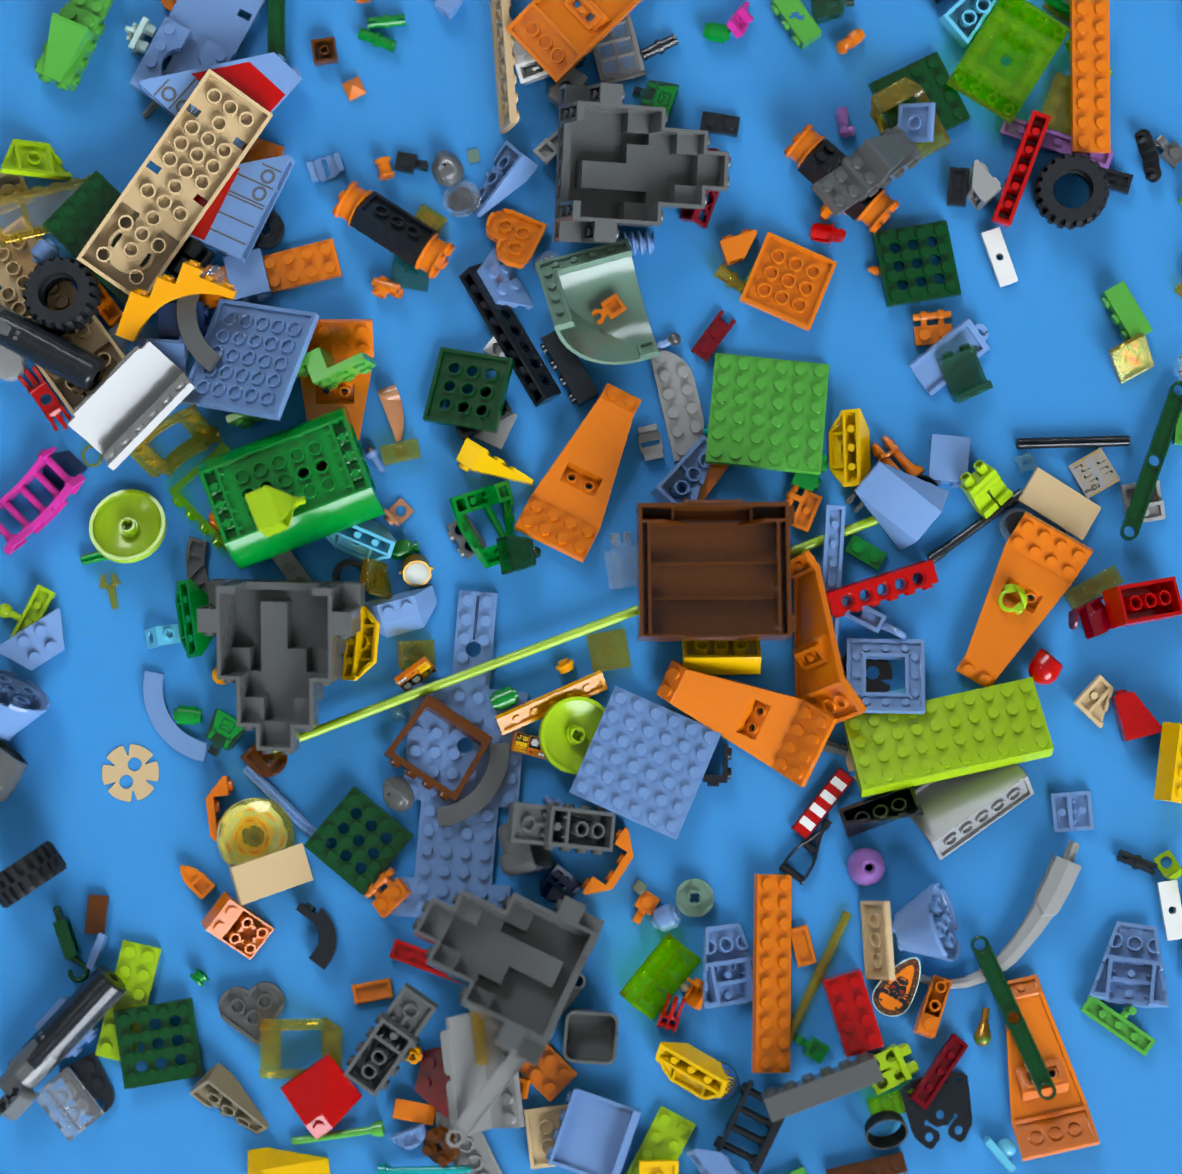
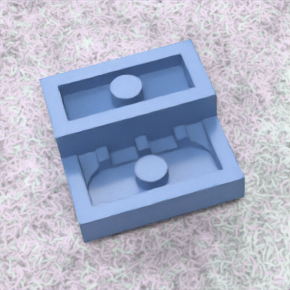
M1091 790L1051 794L1054 833L1095 829Z

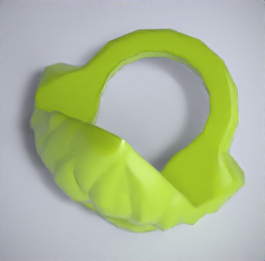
M1007 584L1004 586V591L998 596V605L1005 612H1015L1019 615L1026 608L1028 597L1021 586ZM1017 592L1021 602L1012 608L1004 606L1002 597L1007 593Z

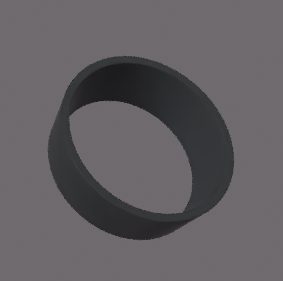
M884 1110L871 1115L865 1123L866 1141L875 1149L885 1150L900 1145L908 1135V1128L902 1116L895 1111ZM884 1121H897L901 1123L899 1129L888 1136L880 1137L869 1133L872 1127Z

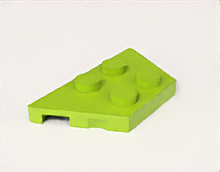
M13 139L0 167V173L63 181H70L72 178V174L70 172L66 173L62 167L63 162L55 154L50 143Z

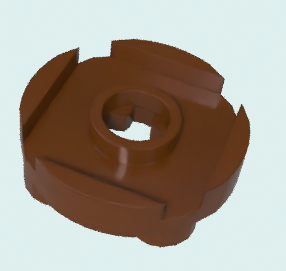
M437 1126L428 1130L423 1140L424 1146L422 1147L424 1155L441 1167L450 1164L459 1155V1147L452 1148L445 1142V1135L449 1131L445 1126ZM452 1133L449 1137V1140L452 1144H456L454 1141V1138H456L454 1133Z

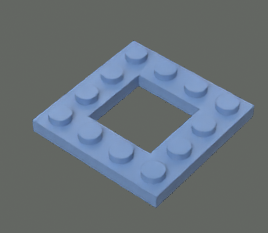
M847 638L846 680L851 684L853 690L867 708L864 713L925 714V639ZM866 659L905 660V693L866 692Z

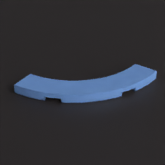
M145 671L143 679L144 703L154 728L166 743L176 751L194 760L205 762L209 743L195 739L185 733L176 724L167 710L163 690L165 675Z

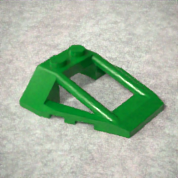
M508 480L449 498L460 531L485 568L500 564L497 544L483 548L465 514L481 508L485 510L500 540L503 543L513 545L511 548H513L514 557L517 558V551L514 548V545H516V535H513L515 515H512V506L514 505V498ZM502 502L506 533L491 505Z

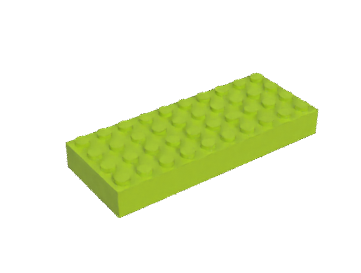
M1032 677L925 700V714L865 713L844 720L842 724L861 798L1050 757L1054 750Z

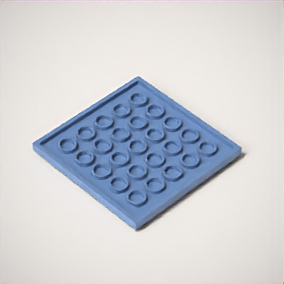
M220 298L204 339L215 352L221 355V358L211 372L195 360L189 375L195 388L183 399L182 403L280 421L320 316L313 312Z
M615 686L569 793L677 840L722 733L715 732L697 721Z

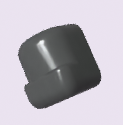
M508 822L499 827L498 838L502 850L499 862L504 874L508 876H527L553 867L550 850L542 849L543 846L506 842Z
M585 1008L570 1009L565 1019L564 1058L572 1063L612 1064L616 1058L619 1023L616 1014L610 1011L588 1010Z

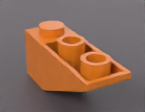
M933 975L912 1030L913 1033L929 1039L936 1036L952 984L951 980Z

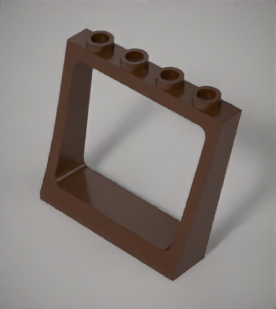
M428 694L387 749L384 756L390 759L389 763L395 768L402 767L405 769V774L408 777L420 779L422 781L421 785L426 789L431 790L433 788L438 791L437 796L444 801L449 799L455 803L493 737ZM425 711L431 712L480 746L478 753L454 791L449 790L395 753L397 747Z

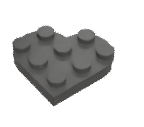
M263 981L254 985L251 989L234 986L224 992L218 1002L220 1016L227 1024L258 1046L282 1013L286 997L279 986L271 982Z

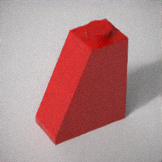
M1126 689L1115 691L1116 695L1111 697V702L1122 741H1129L1162 732V726L1133 691L1127 692Z

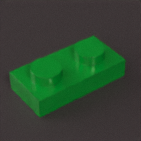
M856 535L852 536L844 550L845 553L876 571L887 555L884 551Z

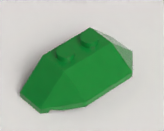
M191 579L178 581L175 603L181 642L186 651L187 658L199 657L203 655L214 637L205 636L204 632H197V608L209 604V595Z

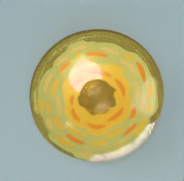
M247 798L238 801L224 813L217 829L218 850L229 867L293 846L294 842L293 825L288 814L280 805L265 798Z

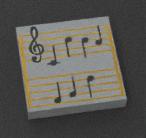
M1101 447L1067 466L1084 497L1088 499L1120 481L1119 476Z

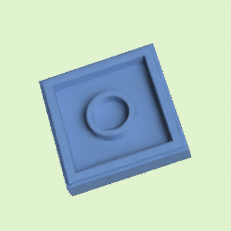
M899 103L897 125L912 142H933L936 103Z

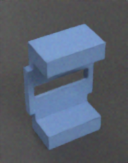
M339 152L334 153L332 157L329 155L317 159L314 163L312 161L306 162L313 183L318 181L324 182L345 173ZM326 160L331 177H326L321 161Z

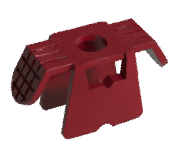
M1103 595L1069 611L1068 625L1071 630L1076 629L1078 617L1080 618L1086 639L1100 636L1111 629L1106 607L1101 602Z

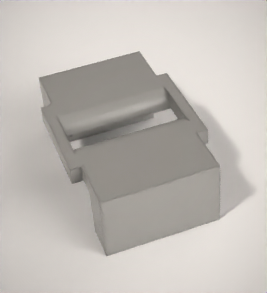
M657 424L638 427V443L641 455L643 454L644 461L650 462L663 459L662 450L664 449L660 433L657 431ZM658 439L660 441V444L641 447V443Z

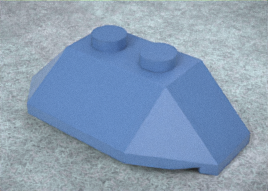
M429 584L365 602V606L380 623L379 633L388 638L424 628L437 604L433 585Z
M696 1148L686 1152L701 1174H740L737 1170H734L730 1159L722 1152Z

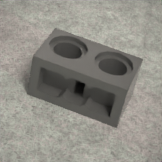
M465 514L483 548H487L468 515ZM455 520L447 525L449 531L446 533L452 542L454 540L457 541L459 547L456 549L461 557L466 556L469 560L475 556V553L466 550L467 540L463 534H456L455 529L458 524Z

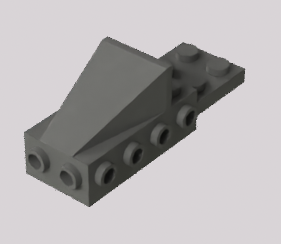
M896 125L892 129H885L879 137L866 139L854 152V155L844 157L840 162L841 166L814 183L811 188L837 217L858 201L861 202L868 196H874L881 187H887L894 178L898 179L907 169L911 170L919 163L918 158L922 153L907 137L906 133Z
M510 802L506 842L543 846L542 849L554 850V847H559V851L570 852V849L574 848L575 853H586L587 850H591V854L602 855V851L613 852L616 814L606 812V809L595 807V810H590V806L579 805V809H576L573 804H563V807H558V803L547 802L546 805Z
M406 982L386 1013L381 1012L375 1020L377 1026L375 1028L371 1026L365 1036L368 1039L366 1042L363 1040L356 1048L357 1055L354 1056L352 1054L346 1063L348 1068L343 1075L374 1097H376L381 1089L385 1091L391 1082L388 1078L390 1075L394 1077L401 1068L398 1066L399 1062L404 1063L410 1055L408 1049L410 1047L415 1048L420 1040L417 1036L439 1005Z

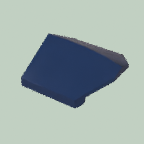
M70 451L56 452L52 455L53 460L70 477H75L80 473L83 474L88 469ZM46 464L43 468V474L61 491L65 486L64 481Z
M556 862L540 881V895L549 902L558 903L559 899L563 900L565 895L573 898L583 883Z

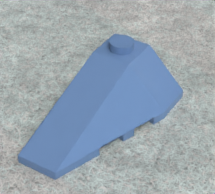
M507 140L493 159L495 164L491 172L487 171L485 175L487 180L484 186L479 188L474 198L475 200H473L474 202L469 208L479 218L525 183L538 167L531 158Z
M705 435L694 444L650 493L660 503H683L684 499L697 500L700 488L711 464L705 463L707 437Z

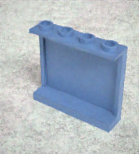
M574 1087L573 1091H568L565 1100L568 1103L567 1109H562L559 1121L562 1123L560 1129H555L552 1140H555L554 1146L548 1149L546 1159H549L548 1165L551 1166L553 1164L578 1174H620L641 1115V1110Z

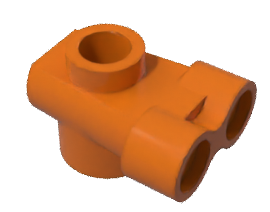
M380 276V278L374 277L371 283L373 286L371 293L379 298L385 299L387 294H390L400 299L403 295L404 290L400 288V284L391 282L385 276Z

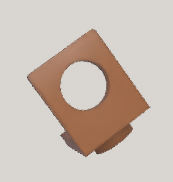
M400 498L389 510L384 509L386 514L384 519L391 526L395 524L399 527L414 510ZM398 506H404L407 510L406 514L402 517L397 516L395 513Z

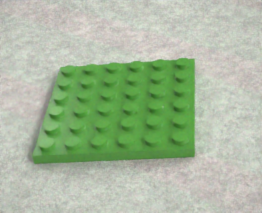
M715 353L705 463L820 475L829 364Z

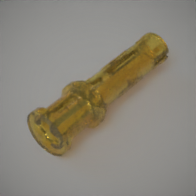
M724 263L721 264L713 275L714 278L724 282L727 288L732 287L742 294L746 283L738 278L737 273L727 269Z

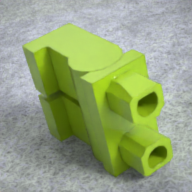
M979 459L974 463L973 467L976 471L973 474L965 472L959 477L962 483L959 486L964 491L976 513L987 519L999 508L997 504L1002 506L1014 494L1006 487L997 471Z
M908 1043L892 1044L873 1053L884 1081L871 1085L874 1094L879 1095L906 1080L912 1079L911 1075L920 1070L915 1060L905 1063L903 1059L904 1056L912 1053Z

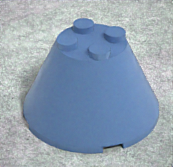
M0 669V739L10 741L14 735L48 710L50 700L46 693L31 681L27 680L25 683L16 678L17 674Z
M934 883L895 914L894 921L891 922L892 932L897 935V945L900 951L905 950L946 961H955L960 954V940H956V930H959L956 914L944 888L940 889L938 887L940 886L939 883Z

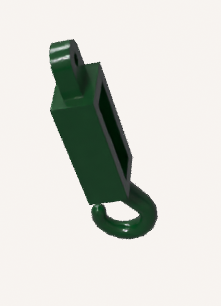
M59 905L53 907L56 922H53L65 960L68 959L78 964L84 970L81 977H75L73 971L68 970V976L73 982L83 983L89 977L90 969H87L86 963L77 956L81 954L69 917L64 918L61 907Z

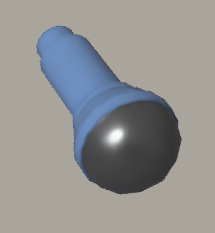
M373 446L366 448L365 456L372 460L381 474L384 473L386 470L378 457L377 449Z

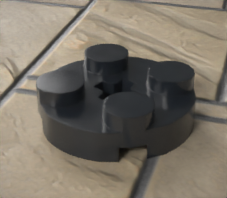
M271 211L264 227L270 226V232L262 234L263 230L261 231L255 243V246L258 248L273 249L284 238L285 225L281 217Z

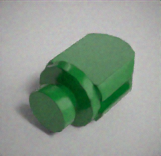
M408 539L396 541L391 557L394 560H401L413 555L414 551L415 553H420L418 541L414 542V544H411V540Z

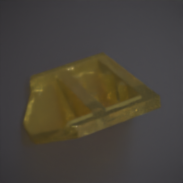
M365 558L359 582H365V590L369 594L390 599L392 594L390 580L386 571L387 564Z
M434 640L397 641L398 668L402 671L424 656L435 666Z

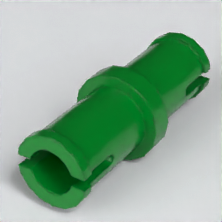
M405 13L367 17V23H369L368 30L406 26V20H404Z
M362 27L358 33V39L373 44V47L377 48L379 46L391 52H394L396 49L397 41L382 36L380 32L374 33Z

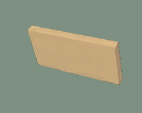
M1039 467L1035 469L1017 499L1023 505L1079 540L1084 539L1102 508Z
M298 843L229 867L240 905L313 880L303 843Z
M860 901L865 979L895 980L890 901Z

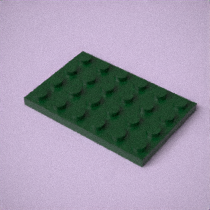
M96 170L42 225L77 258L121 194ZM119 234L114 239L112 244L113 248L118 242V240L121 238L122 234ZM147 254L143 262L140 264L141 267H143L148 262L151 254ZM86 267L126 306L129 298L127 294Z

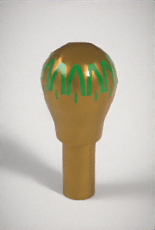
M982 1007L981 1021L973 1036L975 1043L979 1046H986L991 1041L990 1024H988L990 1009Z

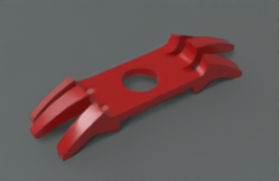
M35 366L32 367L40 380L38 382L27 369H24L33 387H30L21 376L17 378L39 405L55 432L59 429L52 418L53 416L67 430L68 426L59 412L62 411L69 421L72 418L52 392L41 373ZM44 394H49L52 398L48 405H44L41 402V397Z

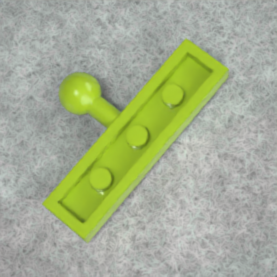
M37 584L22 615L13 611L10 604H1L0 617L4 619L10 617L18 621L10 637L45 616L56 593Z

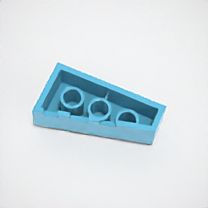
M960 0L938 21L956 42L964 48L969 44L997 0Z

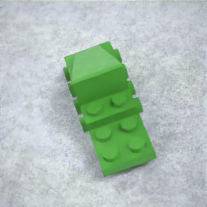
M70 0L69 4L66 3L64 8L60 9L59 14L53 12L48 41L44 43L42 56L37 59L34 66L35 72L41 81L54 83L56 87L64 91L67 89L72 92L75 91L76 87L80 84L84 70L89 64V59L96 49L99 37L104 32V21L114 0Z

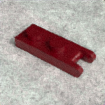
M720 310L691 349L692 353L705 362L708 361L736 323L735 319H732L730 324L720 319L724 314L722 310Z

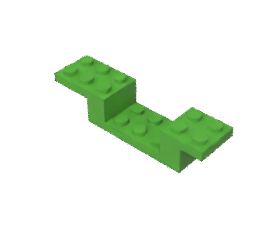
M318 347L305 354L296 379L310 376L313 384L327 390H332L343 381H352L360 373H369L377 365L374 358L363 352L336 364L331 353ZM231 413L225 416L228 424L243 430L253 427V424L258 421L264 422L268 420L267 418L239 413Z

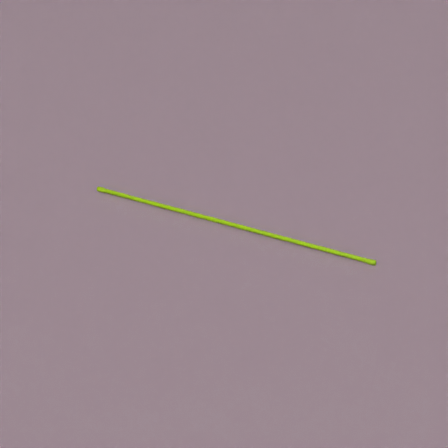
M874 516L847 525L844 529V537L879 523ZM824 534L790 547V557L822 546ZM637 605L322 723L312 729L311 732H299V743L636 616Z

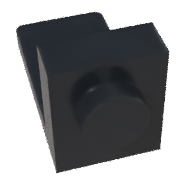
M723 744V775L704 774L703 782H707V786L719 787V783H727V779H731V767H728V760L732 759V748H728V744Z

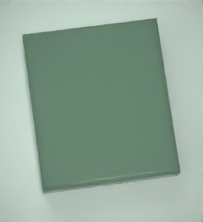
M478 148L467 151L470 164L481 161Z
M638 879L632 889L641 896L648 886Z

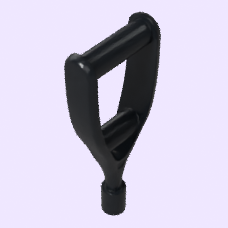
M825 819L821 829L816 834L801 842L788 854L780 865L779 870L791 875L792 878L799 882V885H802L816 863L822 836L825 830L827 831L831 826L832 822ZM815 840L816 846L811 844L810 841ZM801 846L814 855V859L805 876L786 864L789 858Z

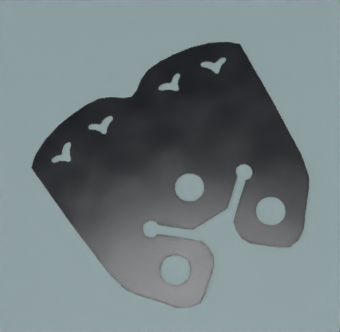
M951 1072L948 1076L947 1084L944 1083L927 1109L921 1108L909 1098L910 1093H907L911 1088L915 1089L921 1078L911 1081L902 1088L900 1092L912 1133L926 1148L933 1149L940 1139V1134L937 1130L929 1125H925L924 1122L926 1120L936 1127L948 1125L956 1113L958 1118L950 1125L948 1134L958 1142H962L966 1138L972 1125L967 1075L960 1072ZM939 1110L944 1112L942 1119H938L936 1116ZM956 1126L962 1127L961 1134L955 1133ZM927 1133H932V1141L928 1142L925 1139Z

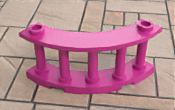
M54 446L48 450H42L37 455V461L27 474L0 499V510L5 508L23 526V530L15 535L11 534L0 522V534L6 539L7 543L3 551L8 556L27 542L25 538L30 534L40 532L67 505L68 501L66 499L71 493L75 495L86 479L81 473L75 477H70L53 460L52 455L56 450ZM46 464L64 481L65 486L61 491L41 472ZM35 477L54 496V500L49 506H44L26 488ZM19 493L39 511V516L32 522L28 521L10 503Z

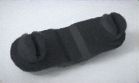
M1141 129L1136 132L1134 137L1143 160L1145 178L1149 182H1157L1162 175L1157 147L1153 142L1150 131Z

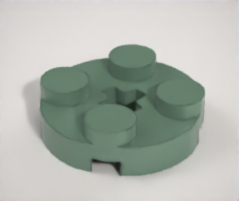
M687 879L676 890V905L686 916H704L713 906V890L707 882L701 879ZM698 893L699 902L693 901L691 903L689 901L691 899L690 894Z

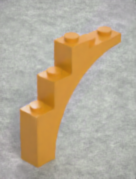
M194 260L185 261L177 281H174V277L163 274V276L160 275L156 278L151 295H148L149 292L140 288L130 292L115 335L134 342L138 339L143 326L152 314L166 303L193 294H214L234 299L238 289H235V285L224 281L220 283L216 281L214 276L208 274L203 276L204 268L200 266L201 263Z

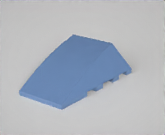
M880 461L877 462L854 490L900 551L920 539L942 512L949 494V490L935 486L930 482L921 480L911 474L909 475Z
M1116 922L1089 996L1109 1003L1143 1008L1169 1007L1156 926Z
M740 923L704 928V1009L752 1002L753 957H751L748 950L749 944Z

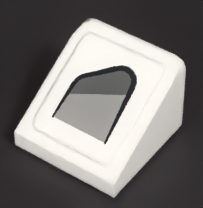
M493 336L483 349V352L488 355L504 357L502 349Z

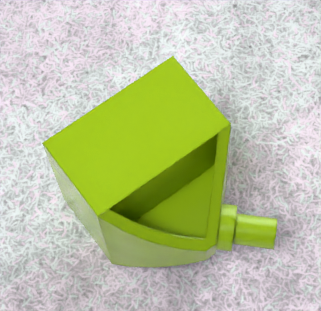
M267 485L245 494L257 528L266 537L288 529L295 508L306 502L303 496H292Z

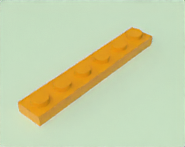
M599 670L494 717L500 733L505 735L543 718L547 710L561 699L572 696L589 698L608 688L603 673Z

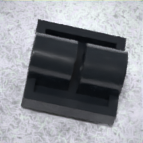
M187 238L166 270L178 277L183 262L194 260L201 263L200 266L204 268V273L207 269L205 267L210 265L216 254L196 239Z

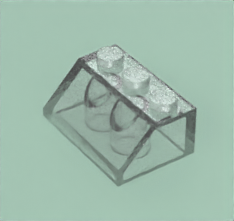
M69 1067L35 1093L37 1102L69 1142L105 1113Z

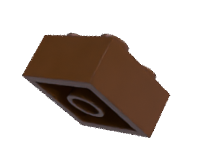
M335 37L311 40L315 66L339 63Z

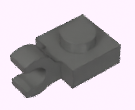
M1162 135L1154 141L1156 147L1162 151L1159 157L1172 168L1176 167L1182 160V148L1175 141L1169 144Z

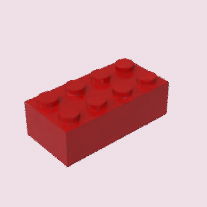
M1175 576L1115 586L1102 591L1111 629L1182 615V602Z
M857 968L821 979L844 1055L850 1057L884 1046L861 970Z

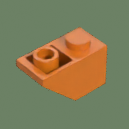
M745 229L740 232V235L733 236L730 234L722 237L719 247L726 266L745 260L757 236L756 229L752 231L751 229Z

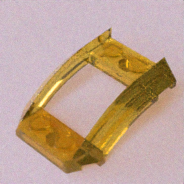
M904 77L871 96L870 116L880 133L890 128L882 113L914 95L919 103L930 102L921 85ZM936 112L933 142H912L922 153L918 161L943 147L945 149L951 143Z
M193 404L166 417L130 453V456L151 477H160V474L173 476V472L185 461L208 449L209 445L213 443H222V439L217 426L212 427L196 410V404ZM180 422L193 437L179 445L163 460L148 443L167 428Z
M327 1018L261 1019L259 1028L261 1030L260 1078L293 1079L307 1069L281 1068L282 1030L322 1029L321 1058L329 1053L341 1068L342 1027Z

